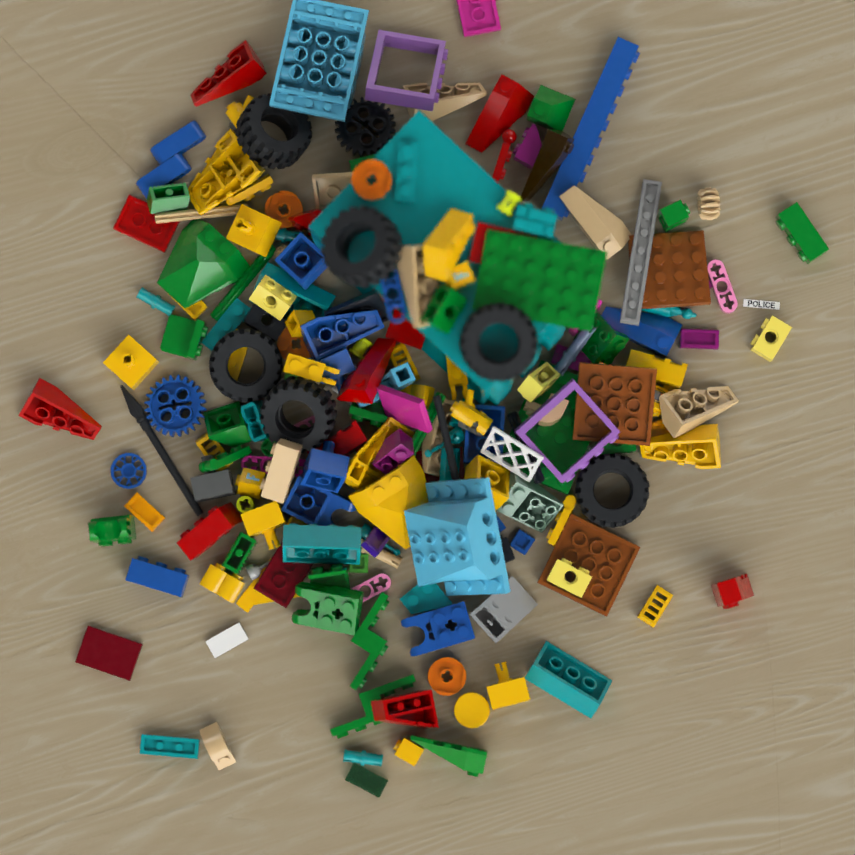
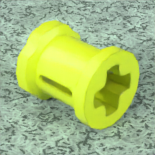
M507 190L505 192L506 196L500 204H497L496 208L511 217L513 209L522 199L512 191Z
M362 338L352 348H349L348 351L357 358L362 359L368 347H371L373 344L366 338Z
M241 496L237 500V509L242 513L255 508L253 499L248 496ZM249 500L250 508L243 510L241 503Z

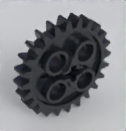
M361 97L360 102L353 99L354 104L350 106V109L348 108L345 122L335 121V126L339 127L335 129V133L339 134L336 137L337 141H341V147L346 146V152L352 150L353 156L357 152L360 154V158L363 157L364 153L367 156L371 155V153L376 154L378 150L381 151L388 140L390 141L393 138L391 134H396V129L392 128L396 126V122L392 121L394 114L389 115L391 112L390 108L384 110L385 103L378 105L379 102L373 103L368 100L364 102L363 97ZM364 111L369 113L365 118L359 116ZM376 123L384 125L381 129L374 128ZM362 125H363L364 127H366L367 125H369V130H368L367 128H365L364 130H362ZM350 126L357 127L355 132L347 131ZM365 137L372 139L368 144L362 142Z

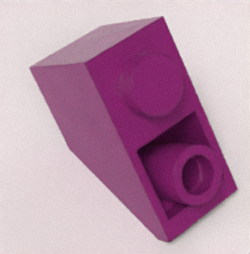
M532 124L530 128L526 127L522 135L524 138L521 144L518 143L513 151V154H515L514 160L532 169L542 146L535 124Z
M401 429L396 430L384 440L373 461V466L385 475L390 473L414 454L412 438Z

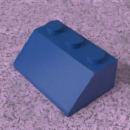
M475 405V409L478 411L482 410L488 417L493 419V422L484 436H478L465 430L463 463L469 464L477 455L495 462L480 451L493 426L504 432L505 406ZM495 432L494 437L496 441L504 440L501 435ZM503 444L498 445L501 454L503 453ZM494 446L487 447L486 450L494 455L496 454Z

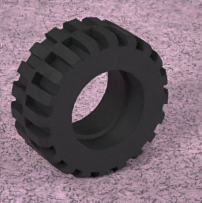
M268 93V95L262 94L258 98L251 100L237 120L236 136L238 137V144L243 147L242 151L244 154L250 156V160H255L262 167L268 166L269 169L290 167L298 161L311 142V122L308 121L309 117L307 114L270 107L269 103L272 93ZM261 122H271L280 127L287 141H279L270 137L264 131Z
M362 205L359 206V209L356 206L349 207V211L343 210L339 212L340 216L337 218L333 217L331 225L329 227L326 226L324 230L326 235L321 239V243L324 245V247H321V255L324 256L323 261L329 267L328 270L345 283L354 287L360 285L362 288L369 287V283L375 286L380 283V279L386 280L389 277L388 273L390 271L394 272L397 268L395 264L400 262L401 259L399 251L403 249V244L399 242L402 240V237L397 231V226L377 209ZM374 231L375 245L369 256L359 262H350L348 250L353 239L363 232Z
M491 303L480 307L469 316L461 331L460 350L464 362L477 376L488 379V381L506 382V380L517 378V376L527 371L537 353L538 338L532 320L524 311L511 304ZM491 324H506L517 334V350L512 357L505 361H493L487 358L481 351L480 336L483 330Z
M238 329L229 332L216 343L210 355L209 369L214 385L223 395L235 401L254 402L266 397L273 386L277 385L281 378L283 364L281 353L271 338L254 329ZM242 347L255 349L261 354L264 361V369L261 376L251 383L236 381L228 371L230 355Z
M290 376L286 380L282 379L267 394L260 409L262 414L260 422L265 424L263 431L265 434L268 433L270 435L268 439L271 442L275 441L277 443L282 438L303 445L301 453H304L306 449L310 452L312 448L315 449L316 446H321L336 423L337 410L334 409L336 402L334 399H330L332 396L329 390L325 391L323 389L325 385L322 383L318 385L313 380H306L299 376L297 379L294 376ZM290 400H297L308 405L315 417L314 425L309 428H299L289 423L283 414V404Z
M608 453L597 456L581 470L576 480V502L582 514L592 523L594 522L599 526L609 528L621 527L635 520L645 509L649 498V481L646 479V473L642 471L637 462L635 463L631 460L632 458L617 453ZM606 473L622 475L630 486V495L627 502L616 509L603 507L598 503L594 495V486L597 479Z

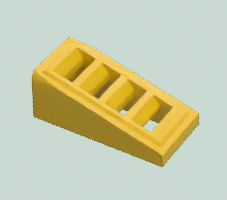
M402 343L395 345L390 357L394 367L408 362L416 378L415 381L419 380V373L406 345ZM402 350H404L405 352L396 357L393 356V354H396ZM407 357V360L397 364V361Z
M208 433L195 440L204 456L214 455L219 451L221 453L226 452L220 442L214 440L203 446V443L209 439ZM214 445L217 446L215 449H213V450L210 451L209 453L207 452V450H208L209 448H211L212 446H214ZM233 462L217 469L216 471L219 472L224 470L225 468L233 464Z
M657 585L637 618L654 628L673 595ZM657 592L667 597V599L664 601L656 596ZM653 598L662 603L663 605L660 607L653 603ZM649 605L659 610L656 614L648 608ZM648 612L655 618L652 620L645 616L644 613Z

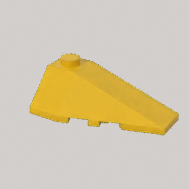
M718 424L699 425L675 438L670 433L651 437L650 446L640 445L642 458L662 462L671 460L683 466L684 463L695 465V468L699 469L721 468Z

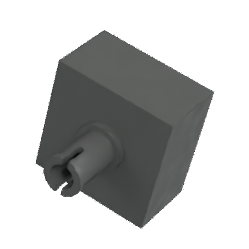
M213 455L201 457L202 462L213 459ZM213 470L201 476L190 478L194 499L198 503L236 495L232 473L229 470L219 472Z

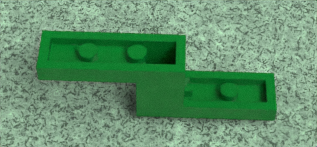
M383 592L351 640L370 653L350 685L354 690H357L358 687L360 689L363 688L368 680L365 678L368 671L371 673L374 671L378 664L376 662L379 655L383 656L388 649L386 645L388 641L368 629L370 626H375L379 620L377 614L380 610L384 611L390 602L387 600L389 596Z
M414 674L360 693L359 697L366 716L330 729L332 737L337 735L339 739L349 735L348 731L355 729L356 732L367 728L366 724L372 722L374 726L383 723L374 721L371 701L381 699L380 694H384V697L395 693L394 689L400 687L403 690L414 687L413 682H416Z

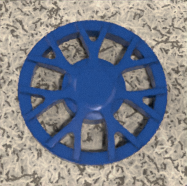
M133 453L119 455L111 465L113 481L125 489L138 487L143 483L147 475V467L144 460ZM126 456H132L131 463H126ZM139 459L142 464L136 468L133 464ZM118 460L124 463L121 468L116 465ZM137 470L144 471L142 477L136 475ZM121 471L122 476L115 478L114 472ZM123 477L128 479L126 485L120 484ZM133 477L138 481L135 485H132L130 480Z

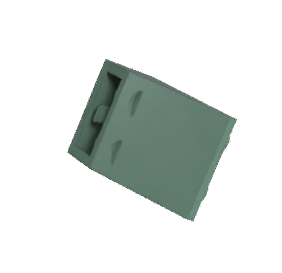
M511 472L509 499L496 511L543 533L564 504L539 484H535L533 479L527 482Z

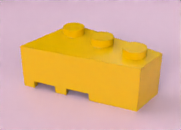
M451 208L423 244L425 276L447 282L470 236L475 230L473 214Z
M631 349L625 366L656 368V384L663 385V388L672 391L682 386L688 364L682 363L680 365L671 362L672 360L665 358L664 360L654 357V355Z

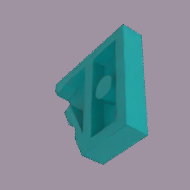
M436 583L419 587L417 584L400 598V601L411 614L453 604Z

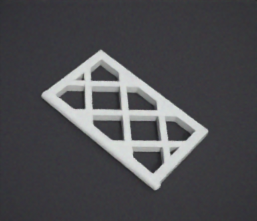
M495 426L492 427L480 451L527 482L531 481L541 461L544 459L542 455ZM495 432L501 435L504 440L496 441L494 437ZM510 443H514L515 445L520 447L522 451L513 452ZM506 444L509 453L501 454L498 445ZM488 446H494L495 455L486 450ZM528 454L535 456L538 460L530 462ZM523 455L526 463L518 464L515 456ZM511 456L514 465L505 462L503 457ZM528 467L530 471L529 476L523 473L520 468Z

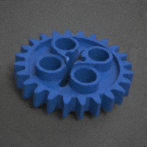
M170 375L169 381L163 377V383L160 384L156 381L157 388L150 387L153 393L146 394L150 398V401L144 402L149 406L144 411L150 413L146 418L153 420L150 423L152 427L157 425L156 431L160 432L163 429L162 434L165 436L169 432L170 436L174 437L176 432L181 437L182 431L189 435L188 429L191 428L195 431L194 424L201 425L198 419L205 418L201 414V411L207 410L202 406L207 401L201 399L205 394L198 392L201 389L199 385L194 387L195 381L192 380L188 383L189 378L186 376L182 380L181 376L177 375L175 380ZM187 391V397L180 400V393ZM164 394H168V395H169L168 401L165 402V403H162V402H161V397H162ZM175 402L180 405L176 406V410L172 408V406H175ZM163 406H164V407H168V408H164V409H162V410H159L160 407H163ZM189 409V417L183 418V411ZM170 412L171 419L164 421V415Z

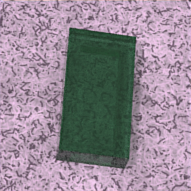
M353 763L345 779L380 798L388 782L387 779L356 763Z

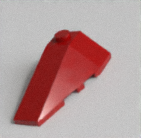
M246 40L227 55L229 59L222 66L218 64L211 78H205L190 94L196 107L251 86L267 74L263 63Z
M501 74L465 145L483 153L505 130L509 129L512 124L526 113L535 96L518 82Z
M378 338L356 365V370H353L342 383L337 396L338 401L373 404L377 394V387L380 386L397 342L396 339Z
M41 378L38 379L18 415L35 425H49L53 427V430L57 431L64 429L70 431L72 435L91 440L95 439L102 427L59 388Z

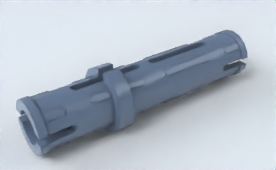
M593 326L592 332L581 330L569 348L563 351V356L554 367L559 374L564 375L571 363L576 361L578 353L597 328Z

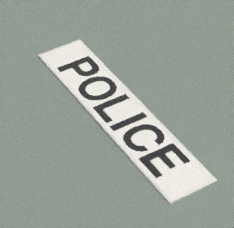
M744 299L743 307L779 310L780 302Z

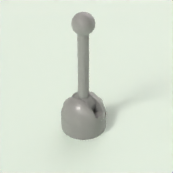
M270 561L261 566L250 564L245 567L252 581L260 576L261 569L267 567Z

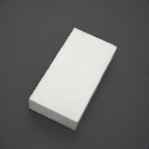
M239 622L205 642L214 658H217L249 638Z

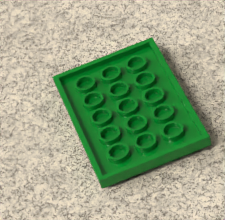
M487 229L472 310H477L491 303L511 304L524 311L532 321L592 332L607 251Z
M541 360L538 368L541 365H543L545 361ZM566 371L564 375L558 377L546 392L533 402L543 405L549 399L551 393L555 394L572 378L577 382L578 375ZM575 390L565 398L569 402L563 416L557 423L550 426H540L536 423L526 432V435L561 474L585 454L590 441L572 439L576 403ZM524 399L518 413L521 423L529 417L526 411L523 410L527 399ZM512 429L511 432H510V434H509V436H511V437H513L514 439H516L515 434H514L513 429ZM510 443L513 452L521 451L520 447ZM506 444L503 448V453H509ZM523 455L515 456L518 464L526 463ZM511 456L503 457L505 462L514 465ZM541 461L539 466L545 478L541 484L568 495L575 477L569 482L564 481L561 483ZM528 467L520 468L523 473L529 476L530 471Z

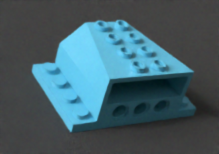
M293 0L269 106L345 122L348 108L350 109L360 72L369 10L321 0Z
M489 477L430 481L425 483L429 502L404 511L418 587L444 582L446 596L506 594L511 592Z

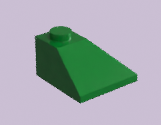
M540 85L526 120L547 129L563 131L576 99Z
M240 401L203 412L209 439L232 447L251 441L247 423L241 414Z

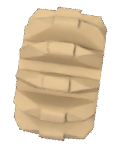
M711 187L700 189L697 193L700 218L702 220L717 219L721 210L719 192L716 188Z

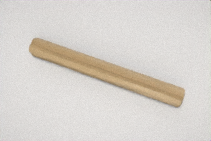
M241 204L214 207L202 215L196 209L156 213L155 222L158 224L237 215Z

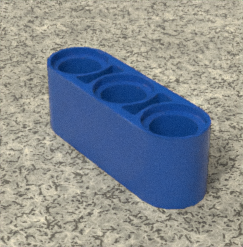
M192 121L154 145L150 151L158 164L161 165L174 155L187 152L202 142L206 135L197 121Z
M178 153L140 178L136 185L147 199L150 186L171 185L188 174L192 168L183 154Z
M395 269L394 276L391 279H380L388 318L392 323L400 324L406 318V310L398 272ZM389 290H397L398 296L395 299H390L387 296ZM395 309H400L403 312L402 316L398 319L391 316L392 311Z

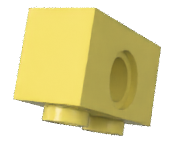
M265 275L249 300L281 321L297 296L274 279Z
M773 315L770 319L766 318L760 327L763 329L761 334H756L750 343L753 345L751 351L769 362L773 360L792 329L791 326ZM771 333L774 336V342H767L765 334Z
M545 362L529 374L517 390L531 403L546 392L561 374L548 362Z
M565 558L557 559L547 581L582 598L592 578L589 575L590 571L579 567V569L572 567V562ZM571 571L575 574L573 582L565 580L566 572Z

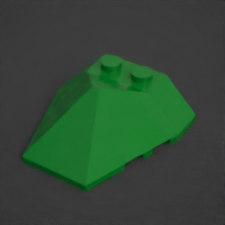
M201 219L192 220L181 231L157 284L186 309L207 296L221 291L228 285L236 283L250 265L240 251L211 224Z

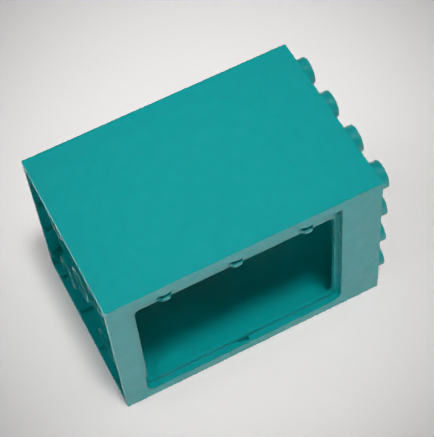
M419 110L373 158L383 162L392 176V185L385 197L375 201L362 199L355 193L352 182H350L308 227L314 244L321 250V247H324L321 239L323 236L325 237L326 233L324 230L326 226L329 227L331 225V219L340 216L339 212L343 210L349 211V207L356 206L359 209V206L362 205L368 208L373 207L389 218L397 226V231L402 237V240L399 242L403 245L424 244L451 208L473 214L475 230L456 265L468 261L475 278V283L456 290L468 299L465 307L459 314L449 334L437 331L431 326L417 329L426 336L422 350L448 374L447 356L467 375L468 385L472 387L471 390H474L473 398L480 405H485L488 401H491L495 406H498L511 392L513 380L492 382L483 377L480 378L475 372L471 371L462 358L460 335L465 322L475 312L472 308L481 264L469 262L477 224L482 222L513 230L518 205L521 204L517 203L511 217L499 211L496 206L506 196V190ZM399 141L419 143L415 204L394 202ZM371 175L370 178H366V181L369 182V185H373V183H377L378 181L375 179L374 175ZM374 231L363 232L353 239L348 250L350 262H359L369 256L375 245ZM553 235V237H552V240L537 237V239H543V240H548V241H554V242L562 243V242H561L558 238H556L554 235ZM390 271L387 279H391L394 276V272ZM399 278L403 301L406 310V319H408L412 323L403 288L401 285V281ZM438 279L436 280L437 282H439L438 287L440 286V284L445 285L444 281ZM381 281L375 286L369 283V287L362 288L360 285L356 287L362 294L374 288L384 297ZM391 289L388 291L387 296L390 299H395L398 296V291ZM532 321L538 338L537 353L527 371L519 375L522 379L538 363V356L542 350L540 346L543 345L548 351L551 350L564 336L566 327ZM494 323L483 330L479 341L480 348L487 358L493 361H505L516 352L518 337L510 326L503 323Z

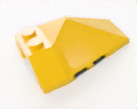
M231 128L216 143V151L211 158L208 157L205 163L207 165L202 173L198 172L188 187L190 201L200 215L253 184L265 172L264 167L258 165V162L255 160H250L248 154H244L242 151L243 147L239 146L238 137Z
M389 417L351 459L345 483L351 488L358 490L362 486L367 487L385 476L383 472L373 466V461L384 440L398 429H401L411 438L414 432L392 417Z
M414 455L367 487L362 486L348 495L362 516L405 550L411 546L404 511L429 502L425 485L427 483L425 474Z

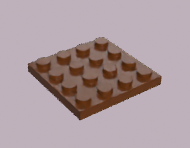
M704 230L654 234L642 309L710 305L711 297ZM629 235L628 240L629 263L634 235Z
M579 362L577 384L620 431L618 439L613 443L650 446L657 369ZM576 392L572 439L599 442L611 430Z
M570 514L537 583L607 617L640 547L574 514ZM565 558L572 562V567L576 569L582 567L590 571L589 575L592 578L582 598L547 581L557 559ZM571 571L566 572L565 580L573 582L575 574Z

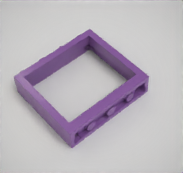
M378 30L366 84L365 100L433 111L434 103L439 101L440 93H437V89L441 90L443 78H440V75H444L445 71L443 60L447 61L448 49H445L446 41ZM384 46L437 55L429 94L376 85Z
M573 378L514 429L530 449L544 457L542 462L561 483L572 480L575 477L574 473L579 468L581 470L590 463L589 459L594 455L596 457L605 450L603 447L608 442L612 444L616 441L620 433L619 429ZM575 390L611 431L561 474L525 433Z

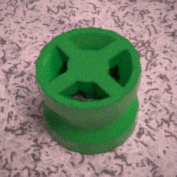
M268 438L262 442L261 450L265 456L273 457L270 453L273 444L276 442H271Z

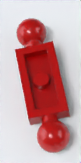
M507 129L502 133L503 144L492 176L498 184L500 179L504 180L507 169H504L505 162H510L513 152L509 151L510 145L517 139L516 132L512 129Z

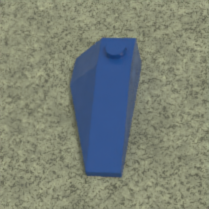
M605 307L601 316L615 331L626 334L630 341L664 359L668 355L682 327V324L669 317L641 312L639 326L620 323L622 309Z
M370 310L316 317L300 325L306 348L311 358L317 361L384 328V324L378 311Z

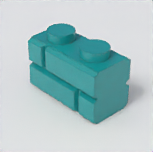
M523 203V206L518 205L513 230L552 240L558 214L554 213L555 210L544 207L542 210L535 209L533 204Z

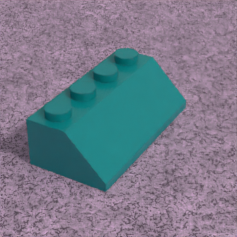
M269 262L259 274L254 290L263 277L267 275L297 296L286 312L285 320H287L293 310H312L315 317L325 316L324 311L332 308L336 298L335 295L313 284L304 290L283 269Z
M296 523L283 525V562L360 565L361 527L354 525L340 527L333 524L327 526H318L317 524L298 525Z
M548 641L543 645L525 676V679L589 718H592L612 683L611 679Z

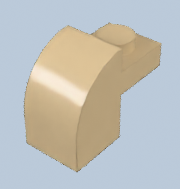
M563 399L538 422V425L550 426L557 423L563 416L569 401ZM527 400L523 410L530 416L541 405L535 402L530 403Z
M217 722L199 730L206 750L218 770L236 763V759Z

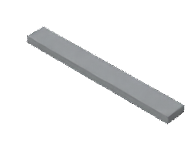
M643 179L620 323L639 326L662 182Z

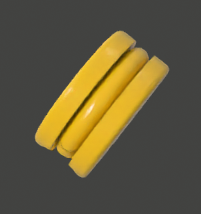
M468 692L461 695L454 705L456 720L466 728L482 726L490 714L488 701L484 696L476 692Z

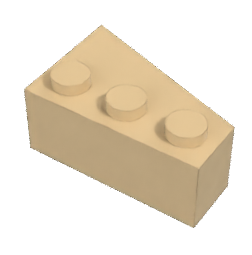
M280 438L277 444H273L270 453L273 455L272 461H268L265 472H268L267 478H263L260 489L263 490L261 497L284 503L292 488L290 485L295 476L294 472L298 465L303 445Z

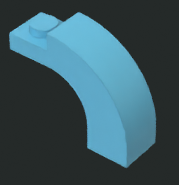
M407 362L391 369L383 376L380 385L382 384L401 391L411 385L416 378ZM378 391L373 403L381 401ZM357 403L358 407L361 409L368 405H371L367 403Z

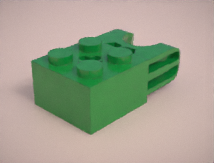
M132 515L95 518L88 522L89 540L98 543L101 547L113 546V542H118L120 545L131 544L132 540L136 539L135 520Z
M308 582L296 584V595L307 599L311 609L296 610L292 614L291 620L293 623L355 635L360 625L364 592L327 584L326 586Z

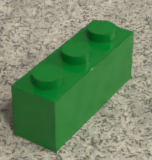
M798 202L776 216L777 226L781 231L784 230L786 232L788 242L791 246L795 245L799 251L797 254L802 262L809 264L829 250Z

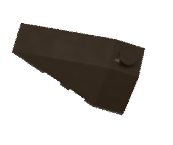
M548 129L521 194L522 202H529L566 159L568 154L572 152L574 147L573 137L561 130Z

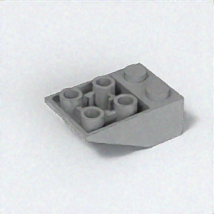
M513 576L508 579L511 592L490 595L469 614L495 643L538 605Z

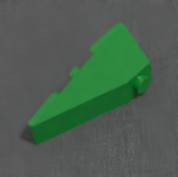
M411 735L410 740L460 769L467 771V775L478 777V774H483L487 750Z

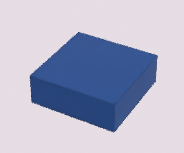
M519 529L512 539L510 546L526 555L535 539Z

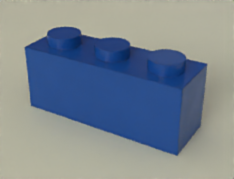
M138 556L137 559L132 558L126 581L183 597L189 575L185 574L186 570L175 567L173 571L167 569V564L156 562V565L148 563L149 559Z

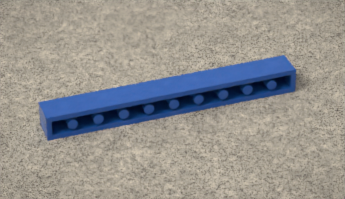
M620 37L615 42L574 134L573 150L562 162L541 210L544 207L555 210L554 213L558 214L557 219L562 221L564 216L568 217L569 211L558 196L573 185L577 187L579 182L583 183L587 172H584L586 165L590 166L595 156L592 155L594 147L598 149L602 140L599 137L601 131H606L610 122L607 120L609 113H614L617 106L614 102L617 96L621 97L625 88L622 84L625 79L629 80L632 73L630 66L632 62H637L640 52H637L638 45Z

